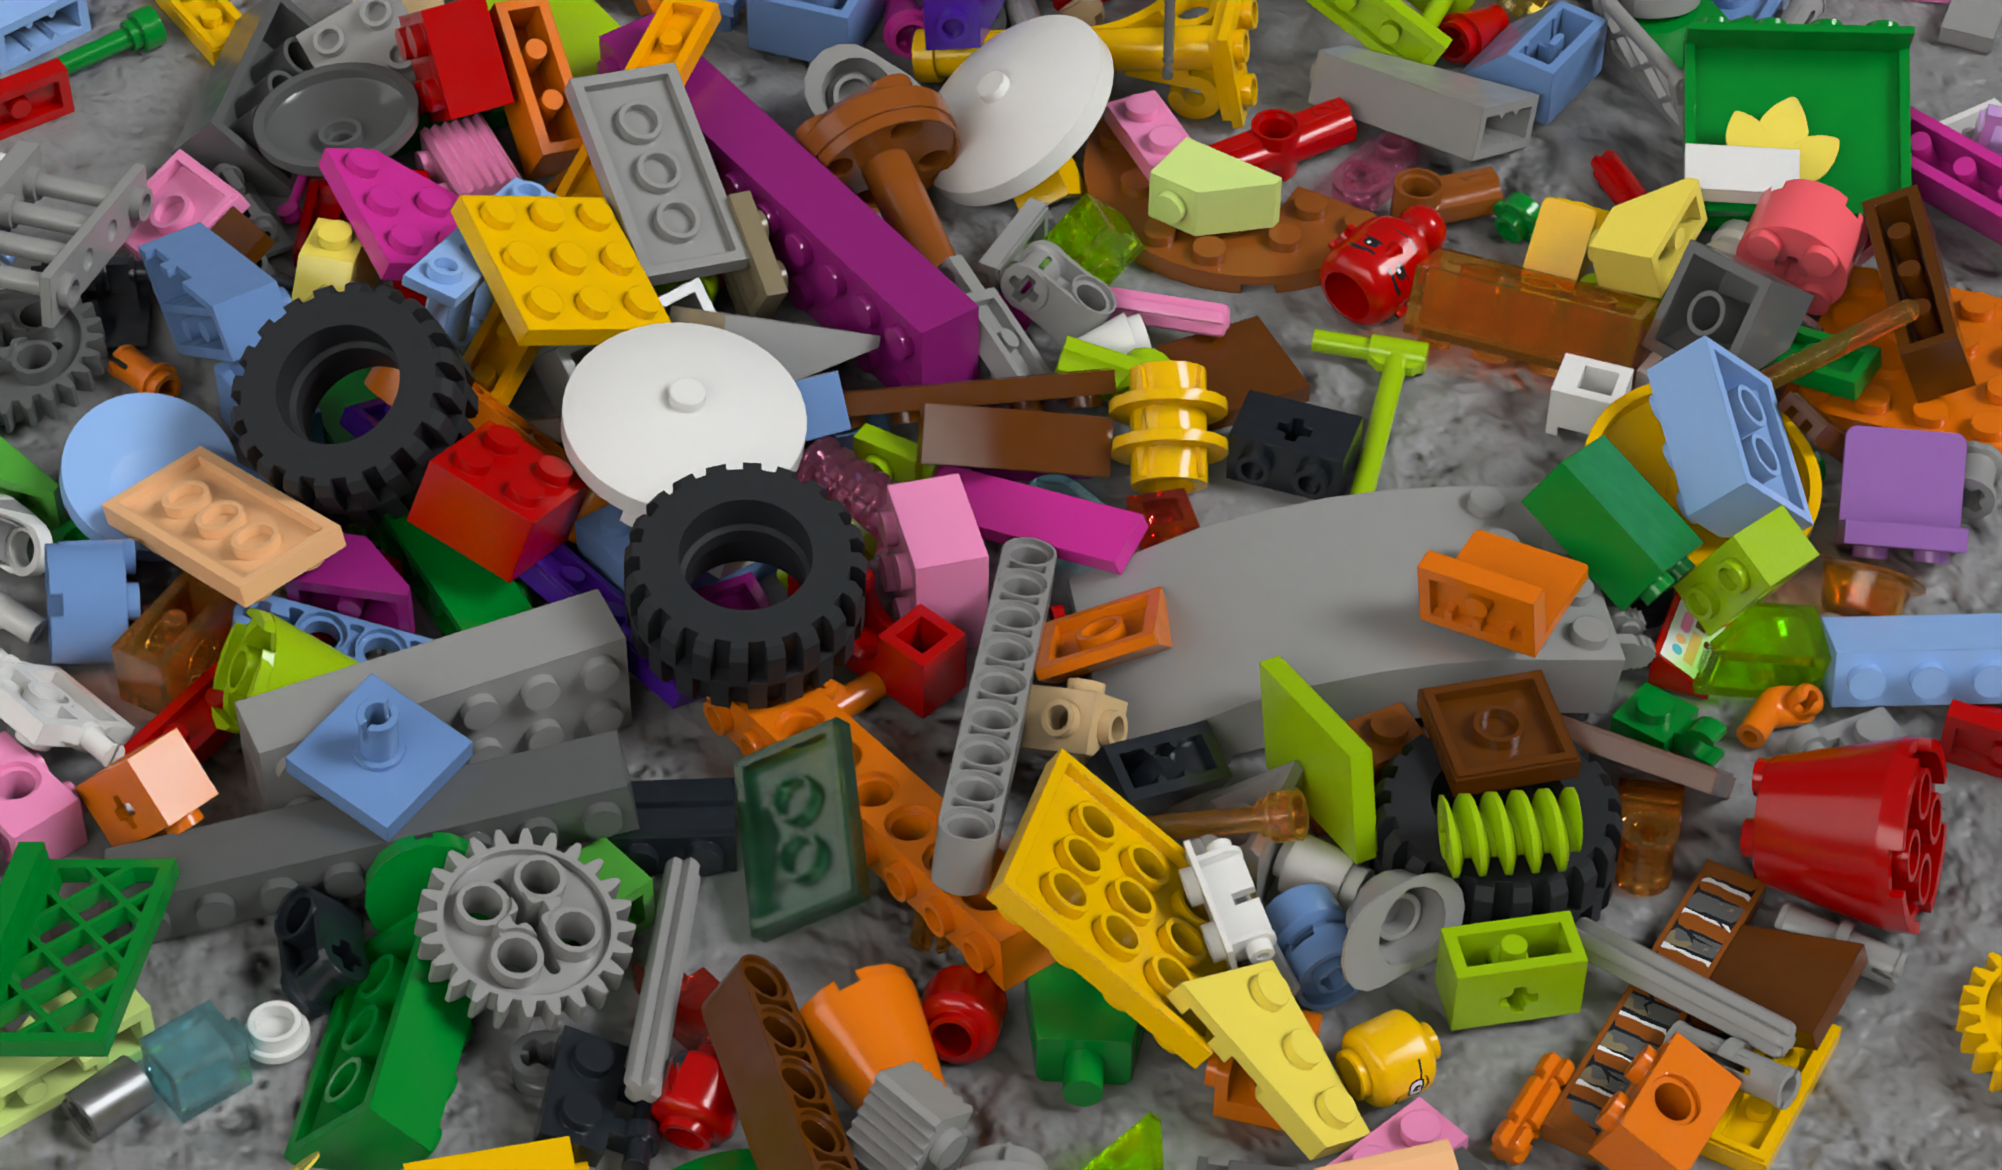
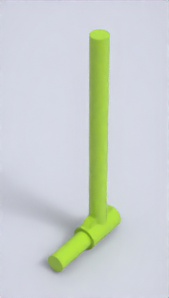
M1321 329L1314 330L1311 345L1312 352L1367 360V365H1371L1377 372H1382L1350 495L1374 492L1376 490L1404 377H1412L1419 373L1425 374L1429 357V342L1372 334L1370 338Z

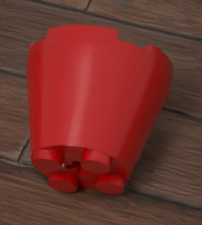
M1903 736L1777 755L1771 759L1758 758L1754 764L1752 774L1753 795L1757 796L1754 818H1746L1744 820L1740 836L1742 856L1754 858V878L1767 887L1881 930L1918 935L1920 921L1915 919L1918 912H1932L1940 883L1946 845L1947 823L1942 822V798L1939 792H1935V784L1945 785L1948 777L1945 755L1940 742L1935 738Z

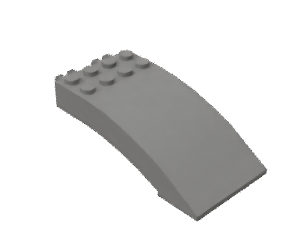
M1440 486L1389 489L1328 497L1268 509L1200 527L1136 552L1132 555L1121 575L1095 568L1068 579L1067 583L1072 613L1152 588L1162 587L1166 598L1172 648L1087 674L1088 680L1106 684V695L1128 702L1126 712L1128 732L1126 740L1207 720L1228 765H1230L1234 755L1265 748L1259 662L1276 656L1284 659L1346 722L1398 702H1402L1414 719L1421 718L1416 706L1418 689L1534 670H1542L1560 713H1607L1622 670L1647 667L1650 662H1653V658H1656V649L1651 638H1647L1646 635L1641 636L1643 635L1642 632L1646 630L1645 625H1647L1641 610L1638 611L1636 607L1633 609L1629 606L1624 611H1621L1617 606H1606L1600 587L1589 575L1536 658L1420 619L1418 564L1428 550L1456 559L1476 530H1483L1573 559L1521 503L1535 487Z

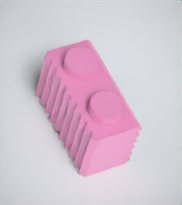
M475 113L472 118L465 116L462 120L454 119L452 123L444 121L441 126L434 124L431 129L424 127L420 131L421 151L415 153L417 170L428 171L431 181L458 196H494L515 177L522 179L480 113Z

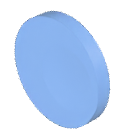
M159 393L125 394L97 405L87 412L74 426L67 438L59 469V487L64 506L70 518L90 540L130 538L107 523L101 504L199 446L208 449L238 467L237 457L230 440L213 418L195 405L185 400ZM135 541L136 560H166Z

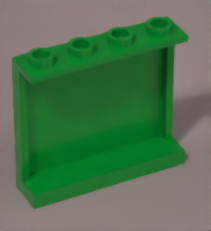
M1720 16L1704 17L1697 22L1689 21L1683 41V163L1685 143L1726 145L1725 134L1727 126L1735 111L1747 113L1760 121L1772 106L1789 97H1796L1806 116L1809 130L1808 136L1827 135L1838 138L1840 141L1839 151L1834 164L1827 174L1817 182L1840 191L1848 198L1846 207L1856 218L1860 212L1865 218L1861 202L1912 186L1910 45L1915 35V26H1899L1897 22L1891 20H1876L1866 25H1843L1841 21L1836 19H1818L1810 24H1787L1785 20L1775 17L1761 18L1754 23L1731 22L1729 19ZM1704 201L1708 220L1701 231H1717L1724 222L1732 219L1749 222L1757 204Z

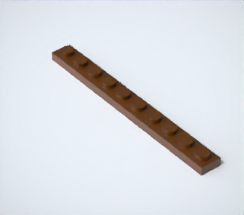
M1102 368L843 391L851 428L862 427L867 423V415L890 413L891 424L919 422L921 403L975 407L1008 403L1009 409L1044 411L1043 400L1067 398L1068 408L1102 406V394L1116 393L1115 370ZM561 416L525 419L564 449L561 435Z

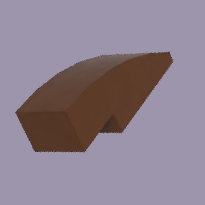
M921 403L916 463L1087 478L1110 477L1114 418Z

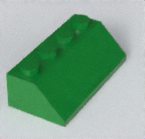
M416 910L364 942L366 957L370 966L369 976L360 985L347 986L336 995L283 1156L291 1164L296 1165L310 1154L318 1151L320 1157L312 1166L313 1168L330 1170L403 1169V1163L426 1160L438 1146L442 1137V1129L439 1126L447 1100L453 1094L458 1083V1076L455 1072L460 1055L473 1032L471 1018L467 1016L471 999L464 995L458 1000L448 1003L445 1000L450 980L447 979L440 982H430L428 980L433 960L418 959L417 953L422 937L414 935L419 911Z

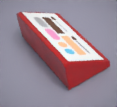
M1676 591L1655 643L1656 658H1653V662H1650L1648 683L1708 700L1737 619L1709 637L1698 620L1689 613L1684 601Z

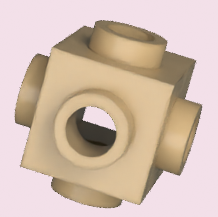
M1068 678L1067 688L1031 685L1021 747L1049 757H1053L1063 748L1084 766L1103 745L1126 740L1128 732L1126 717L1128 702L1106 695V684L1088 679Z

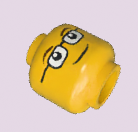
M1393 1009L1346 1030L1341 1042V1050L1337 1052L1335 1057L1336 1067L1344 1087L1353 1099L1357 1101L1364 1100L1369 1105L1381 1109L1417 1095L1432 1086L1436 1077V1060L1441 1057V1047L1437 1035L1428 1023H1419L1411 1014L1400 1009Z

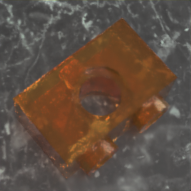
M183 571L111 646L121 700L158 715L219 660L231 630L233 611L237 603L186 571Z

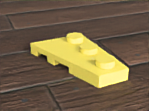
M1273 960L1181 982L1166 996L1182 1015L1191 1009L1211 1031L1214 1037L1207 1044L1224 1063L1233 1056L1257 1084L1255 1088V1098L1310 1161L1348 1150L1370 1133L1357 1110L1353 1098L1348 1094L1327 1057L1322 1043L1314 1034L1292 995L1288 983L1280 974Z

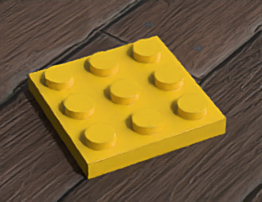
M460 195L450 210L518 346L600 345L607 339L633 328L650 324L672 323L605 197Z

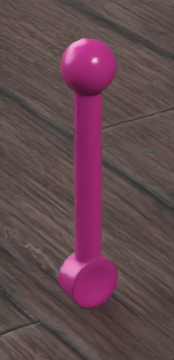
M298 175L288 202H285L278 208L277 213L282 223L293 224L301 218L302 211L298 205L309 177Z

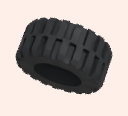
M349 282L345 284V291L338 292L333 285L313 291V299L303 303L298 297L284 306L286 314L275 323L269 318L257 331L261 339L255 348L250 345L246 347L239 361V364L245 370L244 375L235 376L231 390V398L239 405L234 406L230 413L233 430L240 436L238 445L246 459L270 486L341 527L349 524L350 517L359 527L378 525L381 523L380 516L388 513L396 520L410 513V504L415 500L429 461L475 430L468 420L475 418L478 414V396L472 389L475 382L469 364L461 355V351L440 323L434 319L426 307L414 298L406 299L400 290L382 285L378 286L374 292L367 282ZM379 366L399 369L400 382L394 403L385 417L373 429L348 442L338 444L312 442L311 426L315 411L323 396L335 383L345 376L364 368Z
M743 462V469L727 470L726 464L706 468V475L697 479L691 473L673 483V493L669 495L667 492L662 491L646 505V515L643 514L636 518L629 533L630 544L625 548V612L627 626L631 629L632 643L638 655L644 659H649V669L661 681L668 683L671 679H675L676 691L697 700L699 694L710 697L711 705L730 708L731 702H748V709L766 708L767 700L781 698L784 704L803 697V687L810 685L813 689L820 688L833 678V666L840 668L847 663L854 652V641L861 637L864 625L867 559L864 557L865 543L861 531L858 527L851 524L852 514L841 501L834 499L828 502L829 490L811 479L804 484L797 480L798 473L779 466L776 472L762 470L761 463ZM751 561L768 564L786 572L801 587L790 597L775 605L755 610H736L716 605L704 599L690 586L698 577L712 568L732 562Z
M1422 734L1403 746L1401 754L1398 753L1390 759L1382 771V780L1376 786L1375 810L1378 852H1376V858L1369 860V868L1374 870V876L1386 870L1403 869L1417 875L1438 872L1452 878L1448 866L1441 855L1437 825V803L1439 795H1444L1452 811L1456 797H1453L1430 738H1426ZM1573 741L1581 759L1579 777L1493 792L1498 793L1505 807L1507 796L1511 790H1523L1531 804L1534 793L1538 788L1550 789L1558 802L1560 792L1564 787H1574L1578 794L1583 820V840L1580 853H1570L1567 869L1563 872L1557 870L1551 853H1546L1543 856L1539 873H1531L1525 855H1518L1513 875H1506L1499 858L1491 857L1487 875L1482 877L1478 876L1472 859L1465 858L1460 878H1453L1462 889L1465 902L1462 925L1569 910L1575 924L1581 917H1587L1595 922L1600 919L1601 910L1608 906L1613 893L1624 822L1621 819L1622 804L1619 793L1610 785L1611 778L1597 760L1589 763V753ZM1484 793L1471 795L1475 800L1477 808H1479L1480 800Z

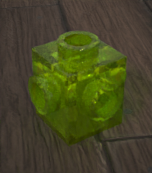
M1088 193L1072 207L1043 239L1060 246L1070 258L1092 276L1105 282L1108 287L1145 248L1122 213Z

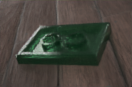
M834 717L733 761L751 936L766 943L871 900L850 724L838 717Z

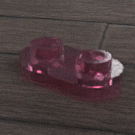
M1385 132L1370 138L1334 170L1331 183V198L1370 212L1379 209L1392 197L1395 176L1403 170L1417 168L1418 148L1416 144L1408 138L1391 132Z

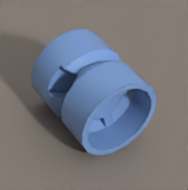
M1319 883L1302 884L1278 895L1264 908L1271 928L1276 934L1277 944L1300 983L1297 999L1301 1006L1312 1010L1327 1009L1342 1004L1360 991L1352 988L1343 977L1341 956L1343 942L1349 929L1346 927V915L1328 887Z

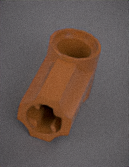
M1492 166L1443 176L1422 168L1403 170L1394 179L1389 216L1398 218L1404 209L1412 205H1427L1433 208L1443 218L1445 224L1494 215V204L1498 200L1503 201L1499 176Z

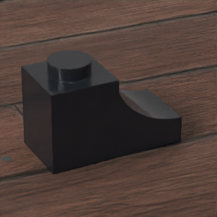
M1207 720L1103 745L1084 765L1149 820L1189 798L1222 788L1233 777Z

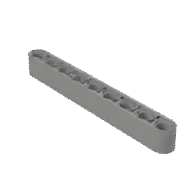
M1032 537L1013 538L1005 542L999 559L936 832L931 878L938 888L954 895L971 896L982 893L988 889L993 875L1025 724L1030 689L1034 682L1036 661L1045 622L1048 617L1057 559L1055 548L1040 539Z

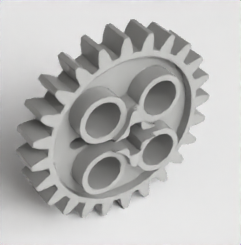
M528 828L522 829L518 844H510L501 830H495L492 845L489 849L477 838L472 837L469 839L466 855L463 856L454 850H450L447 854L444 870L433 868L427 886L428 889H422L417 911L420 913L417 915L414 935L422 937L417 953L418 959L433 960L428 975L430 982L450 980L445 1000L448 1003L458 1000L464 995L471 999L468 1017L474 1018L485 1007L493 1010L494 1028L499 1029L504 1024L507 1016L512 1015L517 1016L522 1033H528L533 1017L541 1016L550 1031H555L562 1011L575 1023H579L582 1021L586 1003L600 1010L604 1005L608 990H618L624 974L623 969L628 968L633 953V948L630 945L636 930V924L627 921L632 903L631 900L615 899L621 884L620 879L609 878L600 881L599 876L604 861L598 858L585 865L579 862L582 847L579 843L572 845L565 853L556 850L557 837L552 832L546 837L542 846L533 844ZM527 888H539L547 894H535ZM469 913H481L490 920H477L471 917ZM560 939H573L582 946H570ZM503 965H515L522 968L525 972L514 973L505 969Z

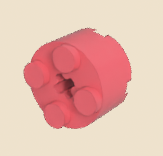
M1812 180L1785 181L1783 188L1771 191V186L1763 192L1738 244L1736 256L1814 295L1807 314L1823 315L1828 312L1830 305L1843 295L1868 238L1867 223L1861 212L1856 218L1846 207L1848 198L1835 188Z

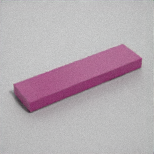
M940 466L934 477L959 473L983 539L1002 544L1019 537L1040 539L1055 548L1057 558L1119 575L1123 573L1149 527L1143 514L960 467Z

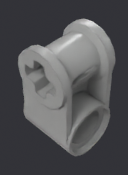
M1038 240L1029 244L1023 250L1020 262L1014 263L1007 268L1000 280L1001 291L1010 305L1028 316L1062 347L1067 335L1079 338L1102 325L1115 311L1117 306L1116 297L1105 282L1092 276L1070 258L1060 246L1051 241ZM1046 258H1050V263L1043 271L1038 268ZM1029 281L1032 286L1025 294H1022L1020 290Z

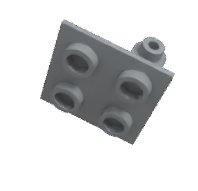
M356 0L296 35L314 68L346 62L371 63L395 70L410 82L416 81L411 60H403L395 37V29L401 28L398 16L409 14L401 0Z

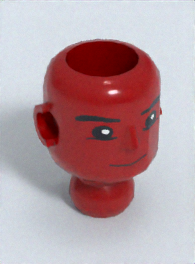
M1412 205L1404 209L1398 218L1393 216H1376L1357 227L1351 223L1334 241L1332 240L1327 245L1331 250L1324 257L1319 271L1321 288L1327 301L1341 316L1359 325H1379L1394 315L1399 320L1423 297L1419 292L1424 288L1430 276L1431 255L1439 251L1446 240L1447 229L1443 218L1438 212L1427 205Z

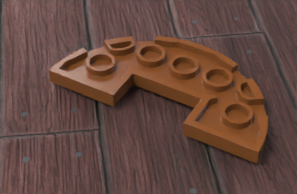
M1105 116L1102 117L1094 128L1084 153V199L1096 226L1103 225L1115 237V247L1134 262L1150 271L1190 286L1208 290L1241 293V285H1274L1276 293H1283L1321 286L1319 271L1324 257L1331 250L1327 245L1332 240L1334 241L1351 223L1357 227L1368 219L1379 216L1368 210L1357 208L1298 186L1280 208L1279 222L1274 227L1193 236L1148 216L1149 181L1105 122Z

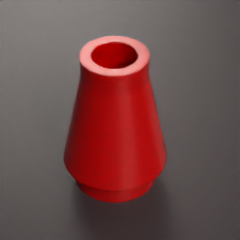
M1490 4L1484 8L1446 15L1438 29L1453 40L1441 56L1452 63L1469 64L1509 25L1506 11L1497 4Z

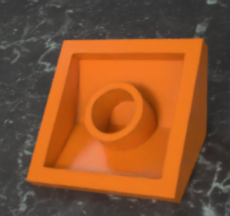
M1162 587L1152 588L1045 622L1035 666L1038 680L1040 682L1057 684L1067 681L1068 678H1077L1172 648L1166 598Z

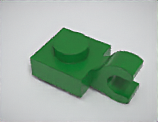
M1645 682L1611 716L1610 731L1669 752L1675 751L1684 757L1714 767L1724 757V750L1714 745L1727 733V727L1712 717L1702 716L1698 718V707Z

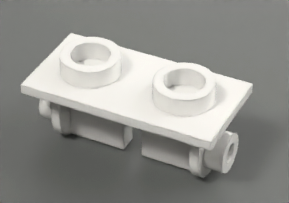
M1220 838L1206 846V853L1196 856L1190 840L1183 841L1189 866L1178 870L1191 907L1204 904L1210 922L1200 925L1213 963L1226 960L1229 970L1238 968L1237 962L1248 958L1253 964L1270 960L1275 955L1273 946L1277 942V937L1271 928L1260 898L1257 897L1235 905L1233 901L1256 892L1243 859L1244 856L1241 848L1232 845L1228 838Z

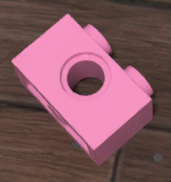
M4 730L0 733V848L4 851L7 867L18 842H44L49 859H62L88 843L83 815L87 813V807L74 788V784L68 780L61 783L49 771L46 762L37 750L30 747L24 748Z

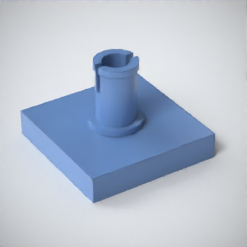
M371 673L285 758L286 771L386 842H389L473 756V742Z

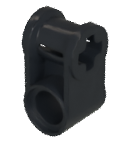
M307 885L295 887L284 897L274 919V931L278 939L281 965L280 984L283 993L299 1012L312 1018H318L329 1011L332 1007L333 998L344 988L360 985L369 976L370 966L365 952L363 937L364 920L361 913Z

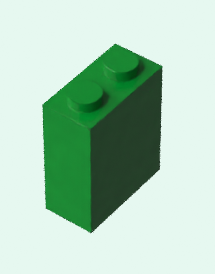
M1602 435L1560 462L1521 501L1574 560L1588 565V575L1621 611H1624L1640 598L1649 606L1666 590L1672 589L1674 585L1696 567L1688 557L1704 543L1605 435Z

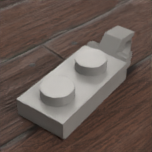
M962 254L946 258L937 269L979 306V355L989 368L991 378L1052 373L995 287L985 289Z

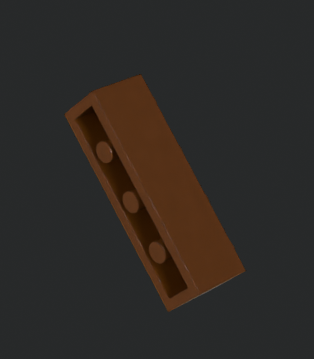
M1915 184L1861 202L1899 353L1918 403L1975 386L1974 376L1937 239L1918 185Z

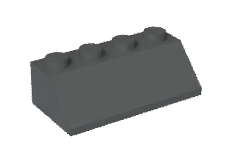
M261 0L239 17L224 44L171 155H174L177 150L181 149L211 172L217 165L222 163L235 165L242 171L245 183L251 181L260 195L289 198L298 174L275 166L261 154L253 133V120L259 105L273 89L293 76L314 68L296 35L313 26L316 22L290 0Z

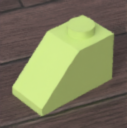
M1186 137L1150 171L1148 216L1193 236L1271 228L1279 222L1282 177Z

